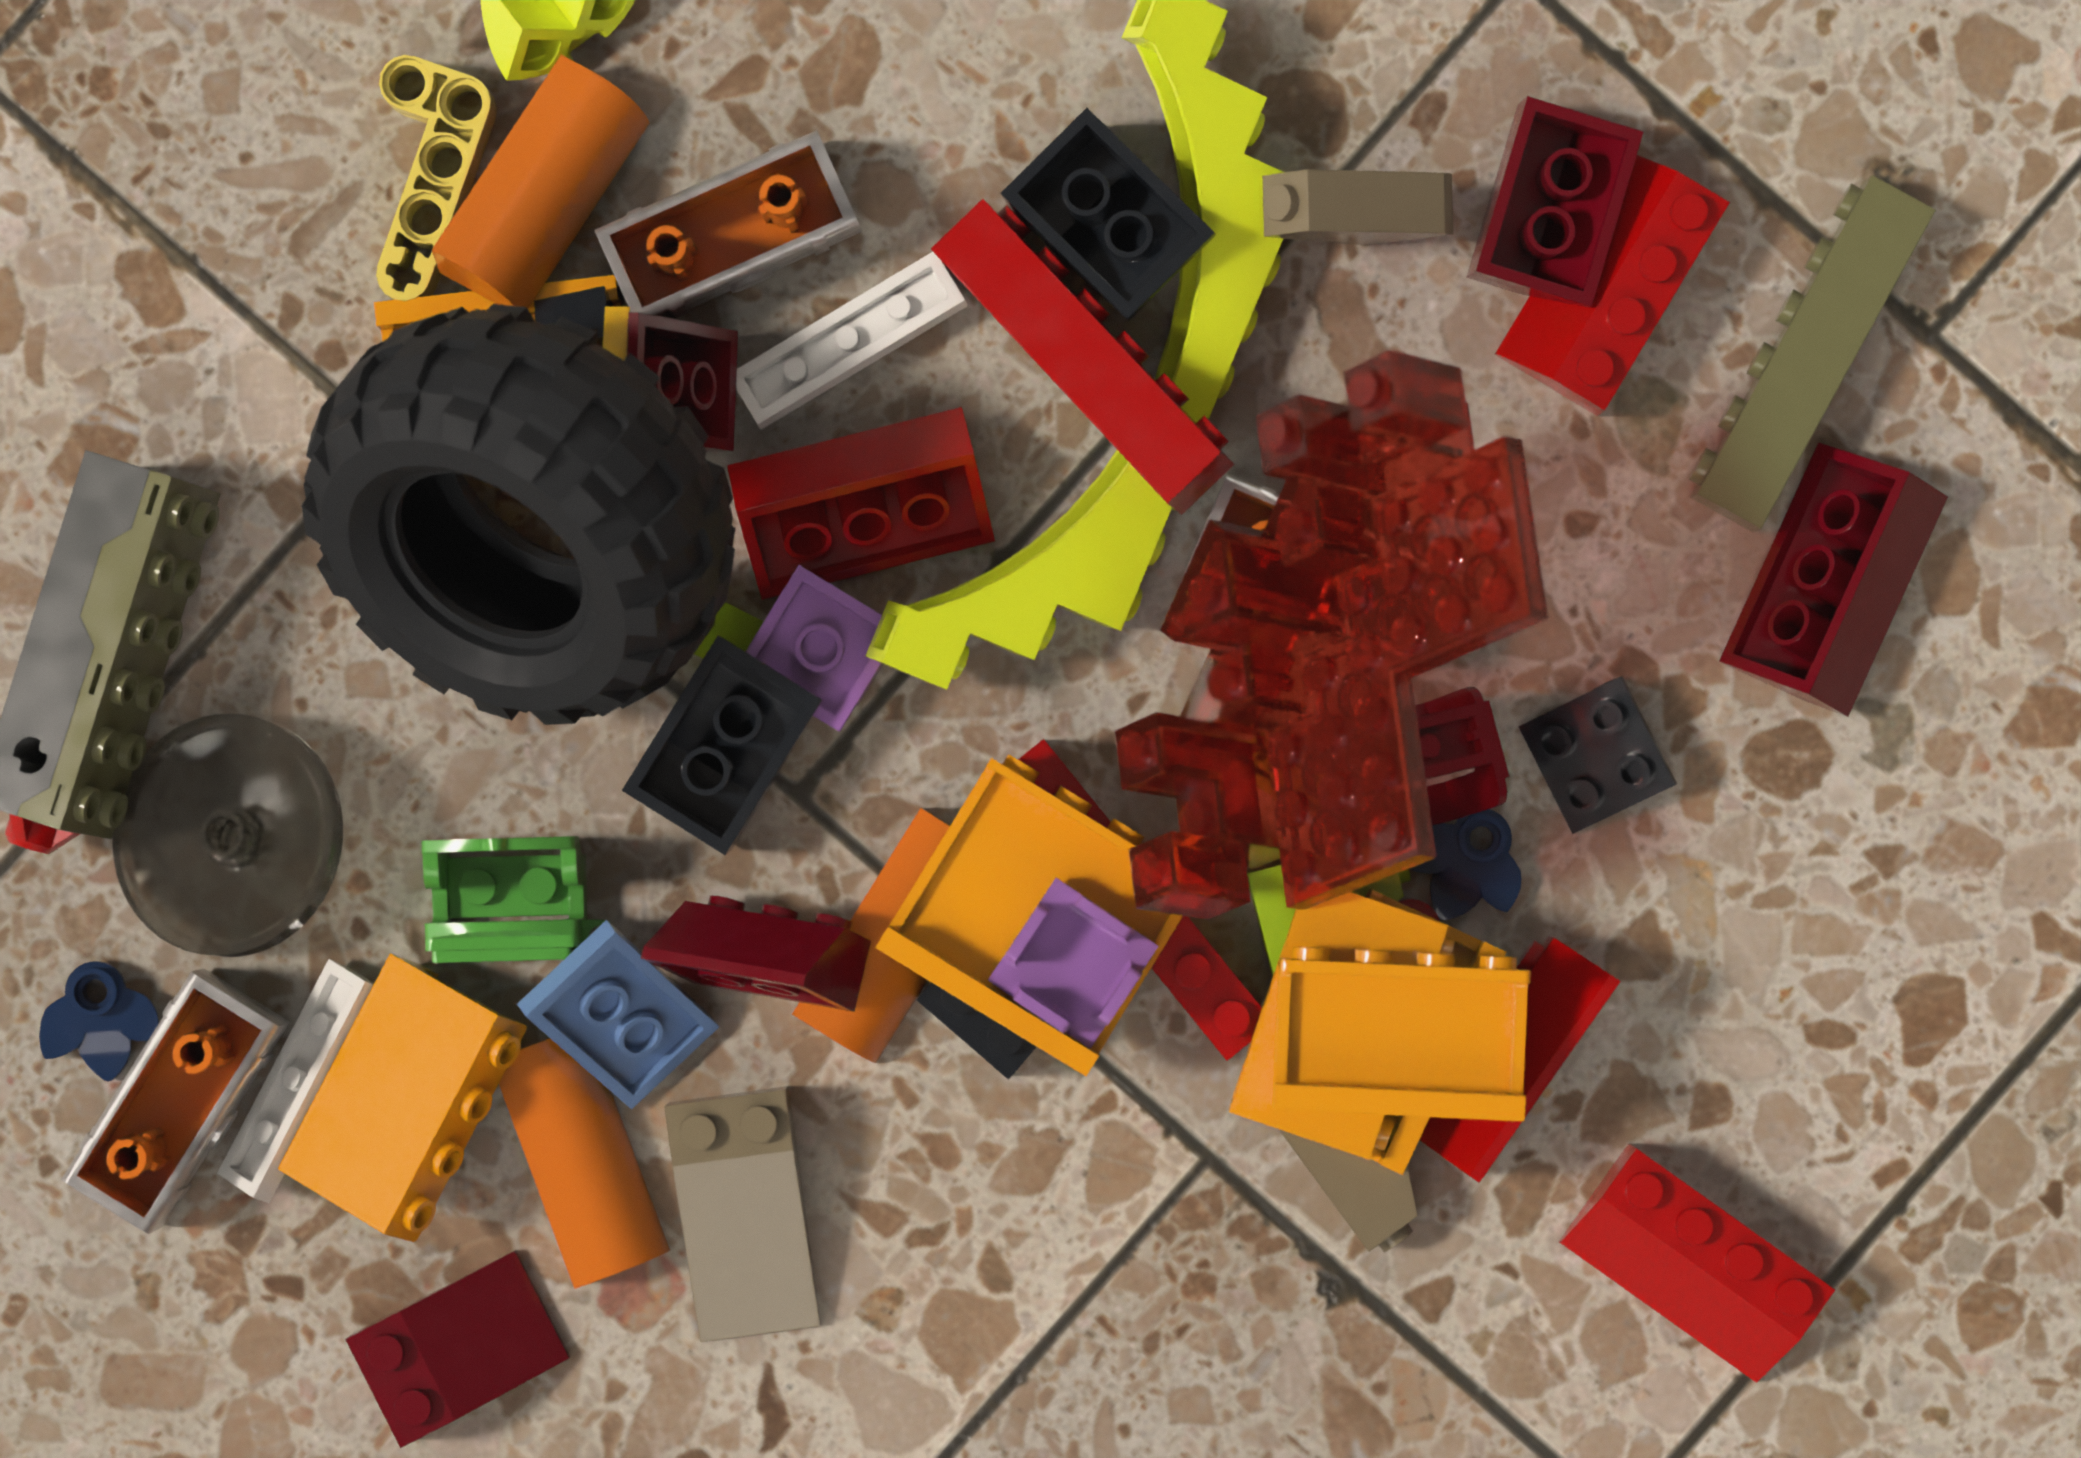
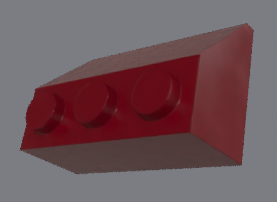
M1527 96L1517 105L1466 278L1526 296L1592 307L1644 131Z
M711 895L708 905L684 901L643 947L641 959L694 984L854 1012L871 941L851 931L852 921L845 918L817 913L815 923L797 920L798 912L769 904H763L761 913L744 911L745 904L743 902Z

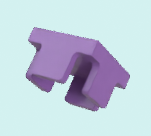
M798 565L746 652L821 698L822 701L813 716L841 732L856 706L858 707L883 666L882 663L865 657L882 615Z
M1055 878L988 981L1012 996L1014 1001L1062 1033L1069 1034L1091 1049L1105 1026L1111 1022L1141 977L1143 969L1159 946L1069 885Z

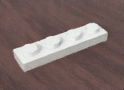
M931 252L737 368L736 389L757 425L762 430L968 305L942 261L934 252Z
M328 959L217 1172L218 1175L252 1198L270 1203L285 1174L278 1170V1167L374 985L373 982L349 967Z

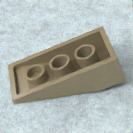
M789 1086L674 1101L666 1104L664 1108L671 1161L700 1342L821 1326Z

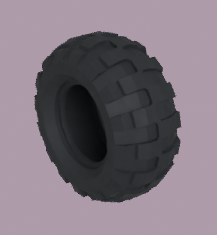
M492 304L487 310L475 309L468 312L463 307L413 322L393 331L385 341L369 347L321 406L310 436L306 454L311 461L304 476L306 499L302 504L306 535L320 544L323 556L317 563V566L331 592L335 596L348 599L360 615L356 625L381 651L387 648L392 649L415 668L412 674L414 677L444 695L449 689H452L472 698L479 711L513 720L519 711L524 713L530 711L544 725L576 724L581 717H593L597 714L603 717L619 707L623 709L667 685L676 671L688 663L713 628L716 615L727 600L735 548L732 546L736 528L732 525L733 515L730 508L734 498L725 468L705 458L707 450L703 445L709 437L688 406L674 407L655 387L661 377L631 353H629L625 360H622L597 344L595 331L561 317L555 325L550 323L544 325L536 322L527 307ZM463 474L472 475L497 486L525 504L556 532L572 552L575 559L564 557L539 546L514 530L478 497Z

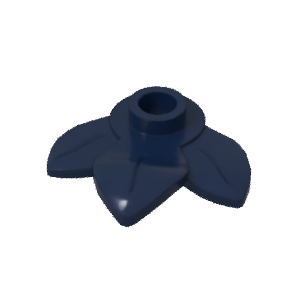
M1488 809L1460 818L1455 824L1440 823L1425 827L1411 840L1404 852L1410 870L1432 874L1430 896L1434 911L1440 920L1453 919L1467 913L1482 898L1494 908L1508 912L1519 895L1522 878L1521 870L1509 854L1512 843L1511 829L1507 821L1493 810ZM1476 827H1485L1492 834V843L1485 850H1477L1470 843V834Z
M101 961L84 963L78 966L68 977L65 986V996L53 1002L44 1011L39 1032L42 1055L45 1059H53L78 1049L82 1059L97 1076L104 1081H112L128 1063L132 1050V1040L148 1041L159 1024L157 1010L146 995L126 987L122 974L114 966ZM93 980L102 981L107 988L106 998L100 1003L93 1002L87 995V987Z

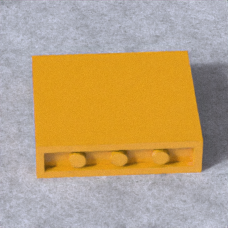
M1008 754L1002 764L991 758L875 948L1087 1077L1098 1059L1100 1051L1195 895L1201 890L1202 886L1191 880L1197 869L1165 850L1160 860L1138 848L1145 837L1114 818L1107 828L1086 816L1092 805L1064 787L1060 786L1055 796L1038 787L1034 782L1040 773ZM1055 878L1069 885L1159 946L1143 969L1141 977L1111 1022L1105 1026L1091 1049L1069 1034L1062 1033L1014 1001L1012 996L988 981Z

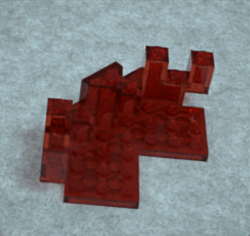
M1389 349L1344 372L1348 406L1299 394L1256 415L1263 475L1285 479L1286 482L1264 530L1209 519L1160 628V631L1174 642L1210 649L1180 716L1155 712L1115 730L1121 789L1176 799L1180 832L1169 831L1129 849L1136 909L1202 919L1213 918L1251 902L1247 868L1255 869L1280 858L1286 908L1306 910L1436 858L1412 678L1548 619L1523 442L1521 439L1503 436L1475 449L1461 367Z

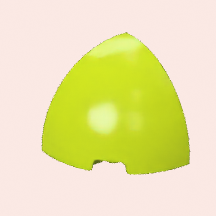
M480 0L483 23L491 52L501 73L509 81L535 78L549 74L561 54L573 60L572 50L596 33H599L604 38L608 37L625 18L635 0Z

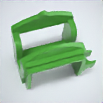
M578 836L421 840L424 884L426 889H432L433 920L432 922L425 923V951H432V963L564 960L591 935L595 927L600 926L606 921L605 919H587L586 854L581 853ZM561 849V855L450 858V852ZM569 915L568 919L452 922V918Z

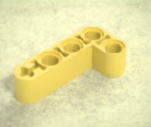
M402 55L386 63L381 71L379 79L381 94L395 111L427 125L380 256L376 277L379 287L389 298L407 301L416 297L433 295L441 273L432 252L430 257L427 258L418 251L413 263V269L421 276V280L418 285L408 283L404 292H402L401 284L393 276L396 269L407 270L413 257V253L407 247H402L404 240L408 239L421 249L432 250L471 191L496 119L497 106L494 97L482 81L475 77L416 56ZM409 72L422 74L425 86L420 96L410 101L396 98L395 85L402 75ZM468 91L481 95L482 107L476 117L467 121L457 120L453 117L451 111L452 103L457 96ZM447 148L460 151L462 165L456 174L447 178L437 177L433 174L432 161L438 152ZM426 205L439 207L442 213V222L439 228L428 235L415 233L412 226L415 212Z

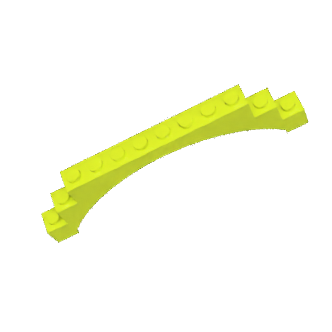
M1137 0L1121 38L1136 45L1156 89L1171 137L1179 181L1180 199L1216 234L1180 270L1170 332L1154 378L1157 380L1165 373L1187 395L1189 400L1182 408L1197 422L1204 415L1208 419L1210 418L1217 398H1222L1230 388L1235 373V368L1231 364L1240 343H1244L1255 328L1258 318L1255 306L1262 289L1271 284L1279 270L1281 256L1278 254L1283 238L1264 237L1263 176L1285 172L1244 154L1246 148L1252 146L1261 134L1265 122V115L1261 112L1267 97L1205 68L1207 61H1212L1223 45L1226 30L1222 25L1228 11L1206 0ZM1116 450L1097 479L1062 517L1032 543L990 571L949 591L908 605L888 600L865 657L947 690L951 679H957L966 666L969 656V647L966 646L970 635L1014 654L1035 660L1038 651L1044 650L1053 637L1056 628V618L1053 615L1057 606L1099 625L1121 631L1125 621H1130L1140 606L1142 600L1140 584L1148 565H1153L1162 553L1166 538L1165 533L1162 531L1171 510L1175 509L1168 505L1123 455Z

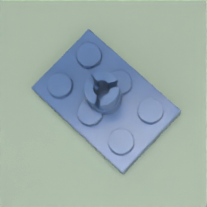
M606 920L517 1005L526 1018L632 1110L719 1028V1025L704 1008L658 966L641 959L642 952Z

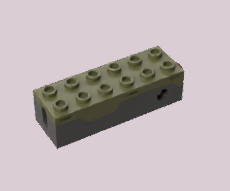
M85 450L0 718V811H4L10 816L4 833L9 843L36 852L51 854L80 834L112 839L114 830L124 820L128 808L126 792L133 771L140 766L145 755L146 739L144 735L151 713L159 707L164 695L165 685L162 678L169 656L176 651L182 638L183 625L181 618L188 597L195 592L200 581L201 566L199 561L206 539L212 536L219 521V507L217 504L221 493Z

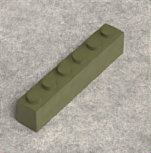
M1873 175L1866 179L1860 188L1852 183L1849 185L1833 214L1842 220L1831 240L1822 236L1805 264L1804 268L1813 272L1802 293L1793 289L1776 317L1775 321L1784 325L1773 346L1763 342L1746 374L1755 378L1744 399L1734 395L1718 423V427L1726 431L1715 452L1705 448L1689 476V480L1697 484L1690 498L1752 532L1762 529L1936 211L1934 208Z

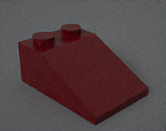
M639 312L628 313L627 356L631 353L661 377L655 387L674 407H689L709 436L703 445L707 452L734 451L738 331Z
M516 1250L377 1320L345 1339L400 1448L459 1419L570 1358Z

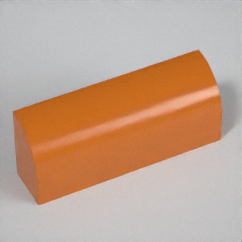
M561 54L432 248L439 272L495 304L527 307L528 309L650 124L642 109L614 84Z
M920 808L850 920L852 921L851 931L871 941L855 1011L851 1012L799 1002L792 1015L830 1039L873 1063H877L928 981L875 948L950 827L949 824L923 808Z
M550 1038L520 1049L516 1060L505 1070L499 1082V1087L574 1289L620 1273L669 1252V1245L612 1092Z

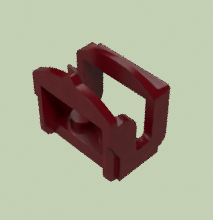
M1475 687L1463 688L1422 704L1367 717L1361 713L1352 714L1300 733L1303 745L1308 746L1310 757L1317 771L1322 775H1329L1348 769L1355 789V801L1327 810L1321 815L1322 818L1328 819L1332 838L1338 837L1329 841L1330 846L1342 845V848L1457 820L1501 806L1507 800L1505 778L1510 777L1490 701H1484L1481 693ZM1475 768L1472 773L1442 783L1393 795H1388L1387 789Z

